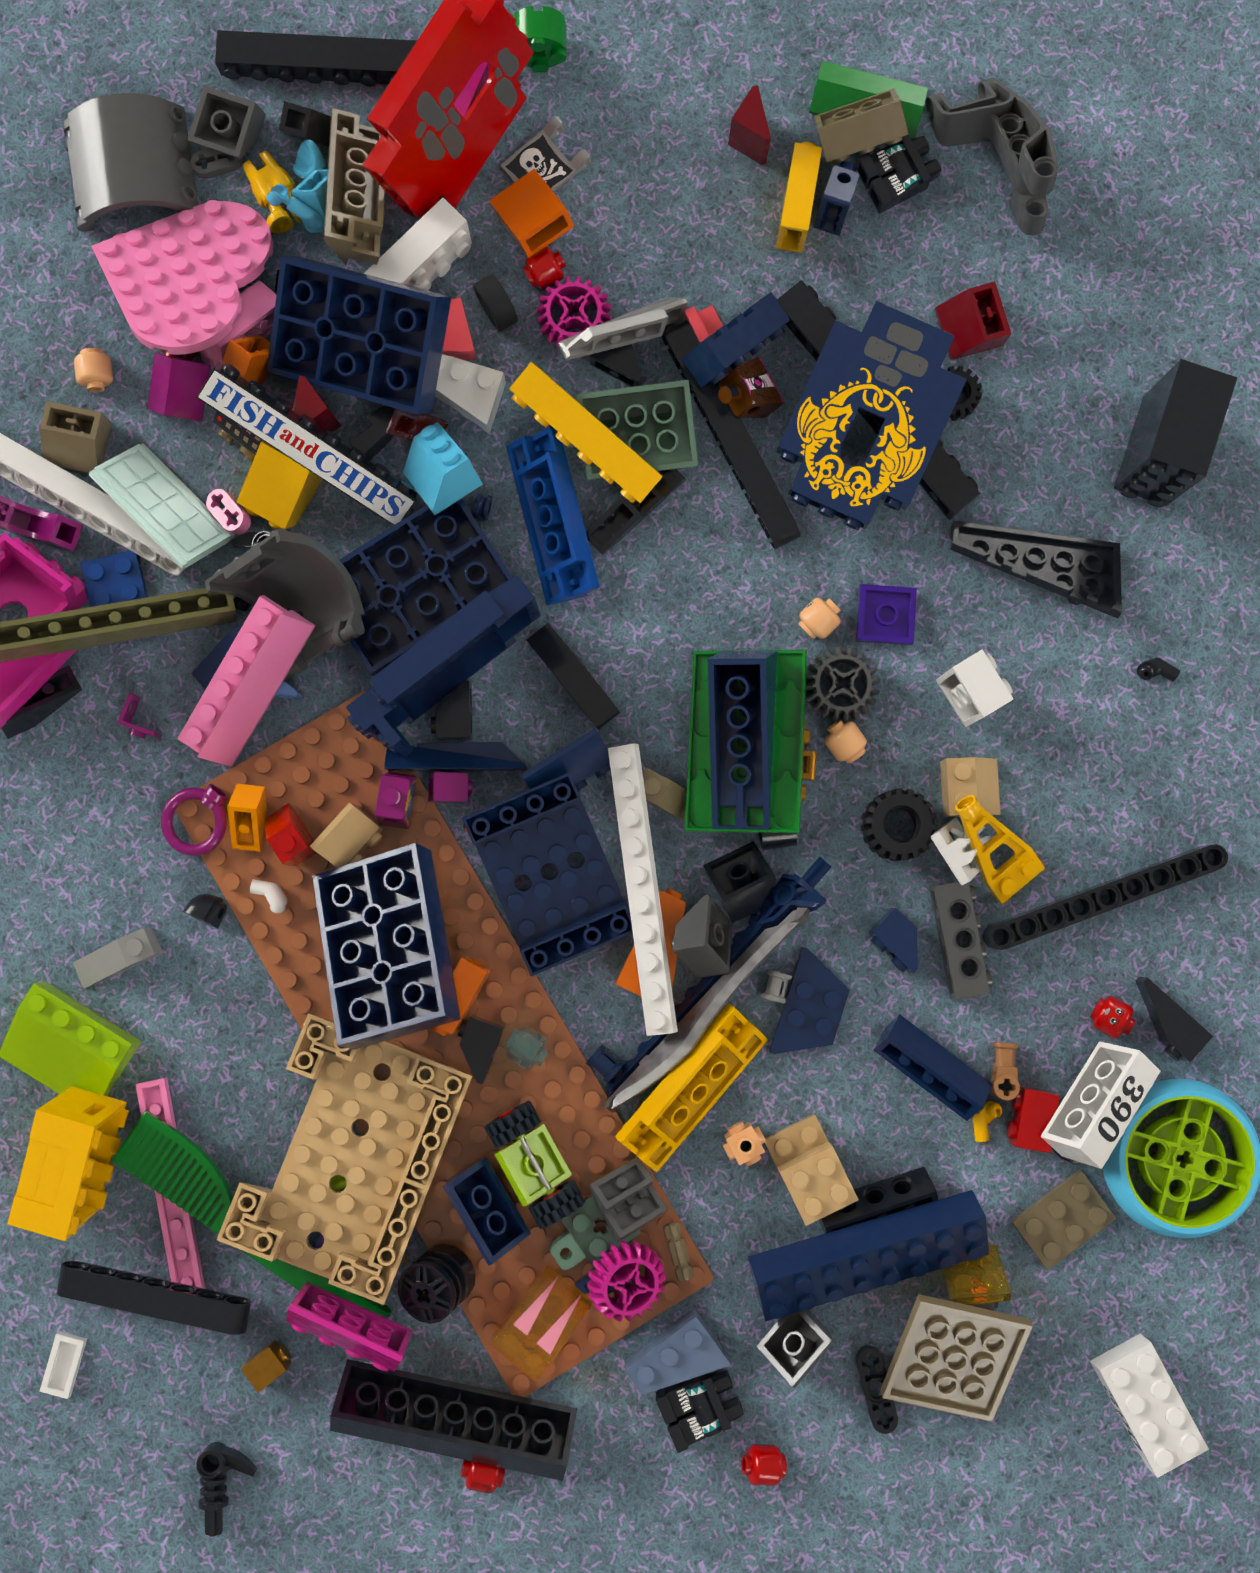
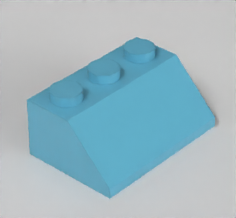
M438 422L426 426L419 434L414 436L403 474L434 515L483 485L468 457Z

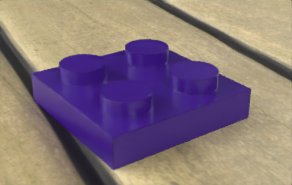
M860 584L856 642L913 645L917 588Z

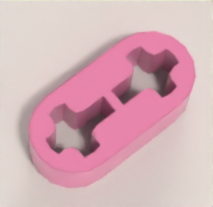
M222 489L213 490L208 495L206 501L207 508L226 530L236 535L247 532L251 525L250 515L240 504L236 503L237 500L233 495ZM220 500L225 505L224 509L220 508ZM233 515L237 516V520L239 521L237 524L236 521L232 518Z

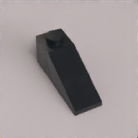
M68 665L57 670L6 721V724L1 729L7 739L37 726L82 691L70 666Z
M1138 977L1135 981L1159 1040L1167 1046L1164 1051L1176 1061L1181 1059L1191 1062L1211 1040L1213 1035L1149 978Z

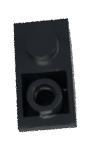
M284 101L278 130L286 135L303 140H312L314 143L329 147L331 116Z

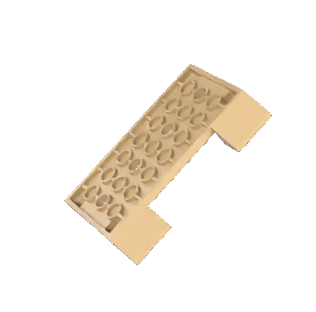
M308 1013L286 1069L317 1080L273 1189L240 1182L216 1240L271 1262L279 1259L328 1278V1284L384 1305L473 1076L386 1041L359 1049L337 1046L334 1022ZM381 1063L388 1065L391 1070L389 1078L385 1081H381L375 1076V1068ZM357 1119H364L369 1125V1130L364 1136H359L353 1131V1124ZM335 1175H341L346 1179V1188L341 1192H337L331 1187V1179ZM316 1231L323 1235L324 1244L322 1247L313 1248L309 1244L308 1237L311 1232Z

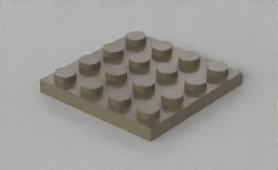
M918 1294L880 1389L882 1398L992 1422L1033 1325L1030 1319Z

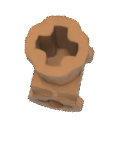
M993 1042V1047H995V1065H992V1077L989 1080L993 1084L990 1092L997 1098L1006 1101L1016 1098L1020 1091V1084L1017 1080L1018 1067H1015V1054L1019 1044ZM1005 1080L1006 1083L1010 1084V1087L1003 1092V1090L998 1089V1085L1003 1084Z

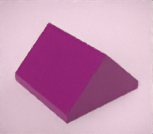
M154 353L147 409L164 416L202 421L205 403L196 397L209 377L211 365Z

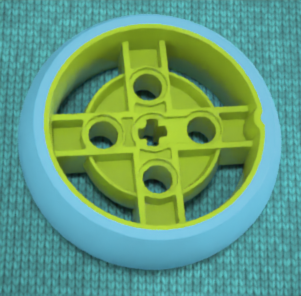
M1191 1079L1161 1080L1154 1082L1138 1111L1133 1116L1102 1169L1107 1186L1114 1199L1135 1222L1150 1231L1169 1237H1203L1216 1233L1232 1224L1246 1211L1253 1201L1260 1184V1142L1247 1114L1232 1098L1219 1089ZM1177 1100L1173 1115H1168L1154 1121L1144 1132L1136 1130L1141 1121L1154 1109L1165 1103ZM1213 1111L1222 1120L1229 1133L1233 1159L1226 1157L1221 1139L1212 1127L1209 1126ZM1188 1123H1192L1193 1131L1186 1137L1184 1128ZM1156 1142L1158 1150L1154 1156H1149L1148 1149L1152 1143ZM1177 1155H1185L1184 1160L1177 1161ZM1128 1157L1137 1159V1165L1144 1181L1153 1190L1149 1206L1135 1191L1129 1174ZM1212 1159L1213 1168L1210 1172L1206 1173L1205 1164ZM1177 1179L1178 1188L1170 1193L1169 1185L1173 1180ZM1219 1184L1225 1186L1210 1204L1198 1211L1186 1214L1190 1201L1206 1197Z

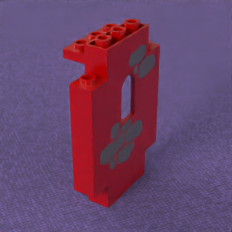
M443 0L367 117V120L381 137L362 166L404 213L417 220H420L442 198L454 209L456 208L527 99L520 89L521 84L517 78L534 52L527 43V36L516 26V19L505 9L503 5L504 0ZM487 62L489 65L488 80L463 117L454 106V103L477 67L481 63Z

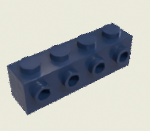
M900 1014L884 1029L873 1050L966 1121L984 1107L993 1085Z

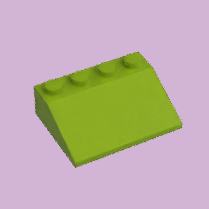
M37 982L32 985L16 1011L0 1048V1057L58 1094L74 1086L108 1096L142 1041L51 984Z

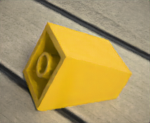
M262 441L236 503L245 507L244 510L248 514L265 518L269 521L268 524L275 529H289L296 526L323 479Z

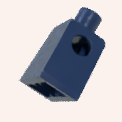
M844 161L840 166H833L821 200L814 228L840 236L860 176L858 172H855L856 166L853 163ZM833 203L840 207L839 209H834L830 204Z

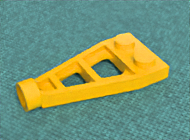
M974 795L966 796L956 804L955 810L960 815L967 838L971 840L969 843L971 849L977 850L974 858L981 870L982 880L994 898L1003 905L1042 872L1045 867L1033 849L988 813ZM988 823L996 831V835L982 845L977 836V831ZM1004 843L1013 850L1014 855L998 869H994L990 853Z

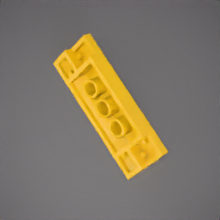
M728 1003L717 1014L694 1049L661 1080L650 1096L623 1125L615 1138L657 1173L765 1045L768 1039L735 1007Z

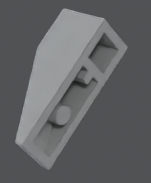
M153 927L141 928L73 962V965L83 988L86 989L164 953Z

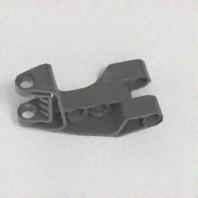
M994 77L979 82L978 95L980 98L956 104L953 107L942 92L927 96L926 109L927 112L930 111L931 117H929L935 137L940 144L948 147L985 141L993 142L1013 185L1009 206L1020 230L1026 235L1031 236L1041 233L1044 229L1048 213L1046 195L1054 189L1059 166L1051 129L1045 124L1031 104Z

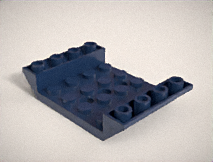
M570 772L462 818L514 932L521 955L531 977L633 933L630 912ZM573 852H579L584 856V861L579 867H572L567 862L568 856ZM547 863H552L558 868V872L553 878H546L541 873L542 867ZM524 874L531 878L532 882L529 888L525 890L517 888L515 879L519 875Z

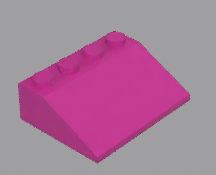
M306 1281L291 1302L286 1322L292 1324L294 1330L304 1334L310 1332L318 1336L319 1341L328 1346L338 1345L346 1349L345 1352L351 1357L357 1359L366 1358L372 1361L374 1367L382 1371L391 1370L395 1372L403 1358L413 1330L308 1281Z

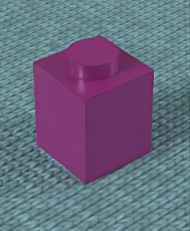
M432 772L429 774L428 802H468V797L472 795V781L468 780V773Z

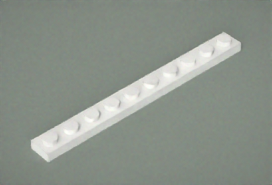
M634 743L608 748L646 1035L676 1033L678 1029L639 744Z

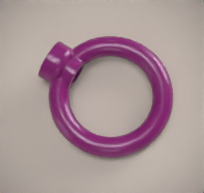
M209 784L206 789L186 788L175 793L165 804L161 815V829L168 844L176 851L189 856L203 855L217 847L223 839L227 827V817L223 804L228 799V796L213 784ZM189 799L201 800L207 808L213 811L215 816L213 833L205 842L200 844H187L176 835L173 828L175 810L182 802Z

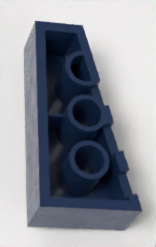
M770 292L744 311L743 314H739L727 325H724L713 335L704 339L682 361L701 388L710 381L715 385L727 376L724 370L728 367L734 370L747 361L744 355L748 352L753 356L766 346L763 342L769 337L773 341L784 333L785 330L782 326L791 319L773 293Z

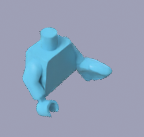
M305 139L300 144L296 162L293 166V172L303 181L291 191L292 198L288 196V190L284 185L277 184L267 194L266 199L273 206H278L283 202L287 205V210L303 221L307 231L310 233L323 232L324 235L328 169H326L325 160L318 146L312 140Z

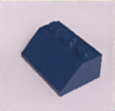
M594 728L530 768L521 776L531 789L570 772L577 791H580L588 785L586 780L593 775L600 778L611 771L608 749Z
M487 1157L466 1166L448 1179L443 1186L488 1266L495 1263L531 1234Z

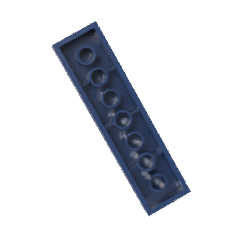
M973 1190L748 1256L756 1295L765 1321L780 1319L795 1312L810 1310L815 1306L837 1302L845 1297L866 1293L875 1288L893 1285L915 1276L920 1277L935 1270L950 1268L955 1264L977 1260L982 1256L989 1255L986 1216Z

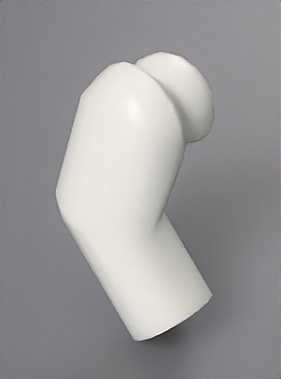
M252 880L250 893L264 895L270 904L272 912L279 914L285 911L287 897L279 884Z

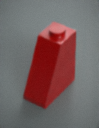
M287 803L264 819L266 840L282 864L298 866L317 853L310 847L314 839L290 803Z

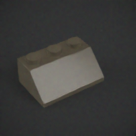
M895 88L814 116L826 162L839 163L848 159L850 154L859 152V154L869 153L875 149L876 145L885 142L887 145L900 142L903 136L908 135L901 101Z

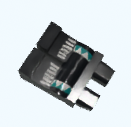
M907 135L898 143L888 145L872 154L865 153L858 156L856 170L860 174L866 189H869L868 193L879 214L915 196L919 192L927 190L929 183L940 176L942 170L936 159L927 163H923L921 159L930 150L925 136L911 140L910 136Z
M727 1370L714 1374L710 1372L656 1391L657 1405L667 1425L677 1453L689 1449V1445L706 1437L714 1436L722 1430L724 1432L731 1429V1422L744 1415V1410L738 1396L723 1402L720 1395L733 1388Z

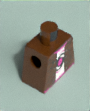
M760 357L736 367L719 382L720 390L718 396L720 401L724 404H729L734 415L738 418H766L785 403Z

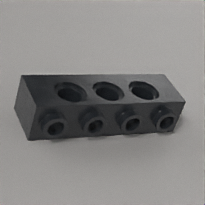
M921 1167L854 1189L859 1199L858 1201L819 1219L825 1234L938 1200V1195L925 1167Z

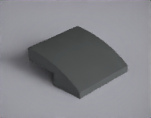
M638 1157L589 1186L602 1216L618 1242L662 1216L668 1210L652 1186L653 1178Z

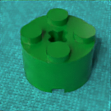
M529 6L514 13L513 17L516 19V26L527 36V43L534 52L526 66L532 67L533 72H547L548 67H553L566 61L567 27L565 17L560 11L546 6H542V11H533V6Z

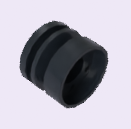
M444 1243L434 1245L402 1272L398 1281V1296L401 1305L410 1316L420 1322L428 1324L441 1322L471 1294L475 1286L473 1264L465 1252L456 1246Z

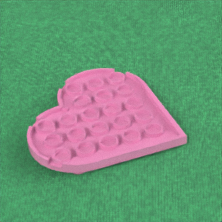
M209 200L204 204L194 206L191 210H183L91 246L135 337L152 350L155 348L168 350L169 354L174 355L190 354L207 349L220 342L232 331V324L237 315L240 316L242 308L239 288L251 283L265 270L264 265L268 258L272 257L274 248L270 228L261 214L244 204Z

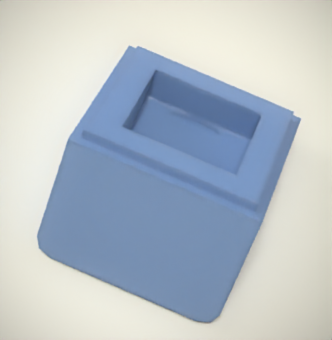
M283 681L275 697L301 700L303 694L286 681Z

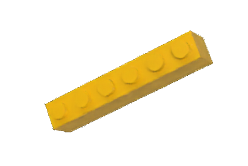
M533 362L529 363L509 388L514 393L511 398L523 409L527 405L536 412L533 417L541 425L547 428L550 424L557 430L556 438L567 447L572 443L580 450L577 456L589 466L592 462L601 469L598 474L609 484H612L614 481L623 488L620 493L631 503L635 500L641 503L663 477Z

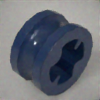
M481 493L477 494L473 507L474 518L481 516L483 520H488L492 506V496L488 495L485 498Z

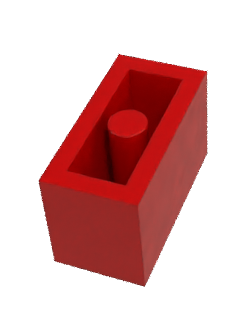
M1020 1086L1019 1094L1011 1102V1107L1015 1110L1013 1121H1009L1007 1126V1138H1010V1144L1019 1148L1051 1153V1146L1040 1136L1058 1109L1060 1095Z

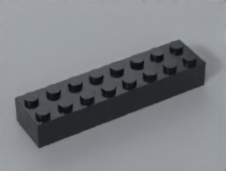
M347 1359L330 1415V1431L563 1481L569 1458L577 1408L401 1370H395V1372L391 1370L382 1371L374 1367L373 1364Z

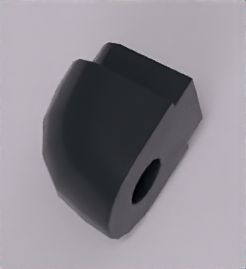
M201 894L192 898L183 912L218 929L227 911V905L218 896Z

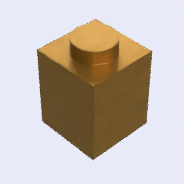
M273 1340L243 1365L241 1371L259 1393L287 1371L292 1364L290 1352L283 1344L278 1345L276 1340Z

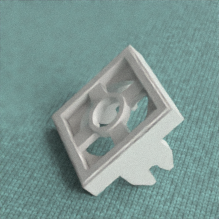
M956 817L949 820L931 835V839L960 885L970 882L981 871L974 858L977 850L971 849L969 844L971 840L967 838L965 830ZM984 826L977 831V836L982 845L991 839L990 835L983 838L979 837V834L985 829ZM949 832H951V834L953 835V837L955 838V840L952 839V837H951V835L949 834Z

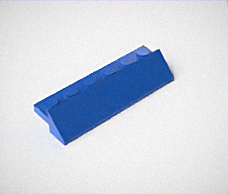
M551 425L533 436H523L506 446L547 606L585 597L587 593L600 588L564 446L555 437L558 431Z

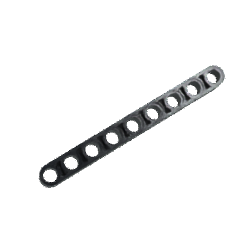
M685 320L665 330L662 335L665 346H669L670 349L668 351L678 370H682L681 376L683 380H689L690 393H694L695 397L693 399L702 416L707 417L708 421L706 423L716 442H720L719 448L728 465L733 466L732 472L741 489H745L746 493L744 495L754 514L758 513L759 518L757 519L767 538H771V546L777 549L801 537L791 512L741 418L734 415L729 404H724L720 401L718 396L720 390L719 382L713 385L710 381L701 388L683 363L682 359L700 344L692 326Z
M1217 844L1197 847L991 924L984 930L983 940L992 949L1005 950L1220 870L1228 862V853L1224 847ZM1209 850L1214 854L1215 858L1212 865L1206 860V854ZM1183 860L1188 864V872L1185 875L1181 873L1179 868ZM1156 870L1162 874V881L1159 885L1153 880V873ZM1129 880H1132L1136 885V890L1132 895L1126 889ZM1104 889L1110 896L1109 902L1105 905L1100 901V893ZM1077 899L1083 904V911L1079 915L1073 910V903ZM1050 909H1053L1057 914V920L1052 925L1046 919L1047 912ZM1024 919L1028 920L1031 926L1030 931L1026 935L1020 931L1019 927ZM997 929L1002 930L1004 933V940L999 945L993 940V933Z

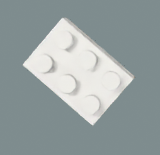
M983 649L955 665L936 679L965 727L1013 700L1011 695L1013 691L1006 679L1000 678L995 670L997 668L995 660L990 654H985Z

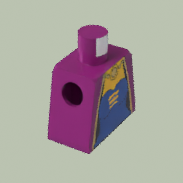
M395 772L382 774L375 810V817L380 825L409 829L417 776Z

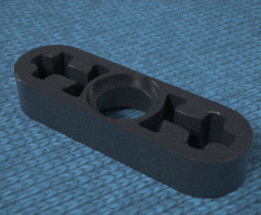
M866 1345L861 1347L856 1354L858 1372L872 1425L879 1433L888 1434L896 1429L898 1416L893 1400L884 1399L882 1395L875 1397L869 1394V1386L876 1381L883 1383L887 1372L880 1351L874 1346ZM871 1353L873 1358H877V1360L873 1361L876 1374L871 1375L868 1365L862 1363V1361L866 1360V1354ZM880 1404H883L886 1414L892 1416L887 1419L888 1424L883 1425L881 1421H876V1419L881 1418L878 1407Z

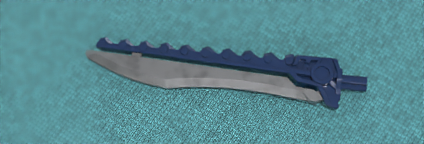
M819 857L802 878L796 874H783L780 877L778 883L771 888L759 910L750 916L747 928L735 933L732 940L733 944L731 945L729 973L703 977L697 985L687 989L684 1001L674 1006L678 1032L653 1035L650 1040L640 1043L637 1050L638 1054L634 1059L624 1062L621 1074L608 1081L605 1088L610 1098L604 1104L606 1109L615 1112L616 1108L646 1091L668 1074L694 1049L706 1029L740 985L798 926L804 925L810 919L809 912L817 910L826 903V899L814 887L829 871L831 865Z

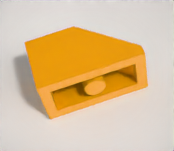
M236 784L227 805L232 849L260 852L265 827L264 819L266 818L267 811L265 787Z

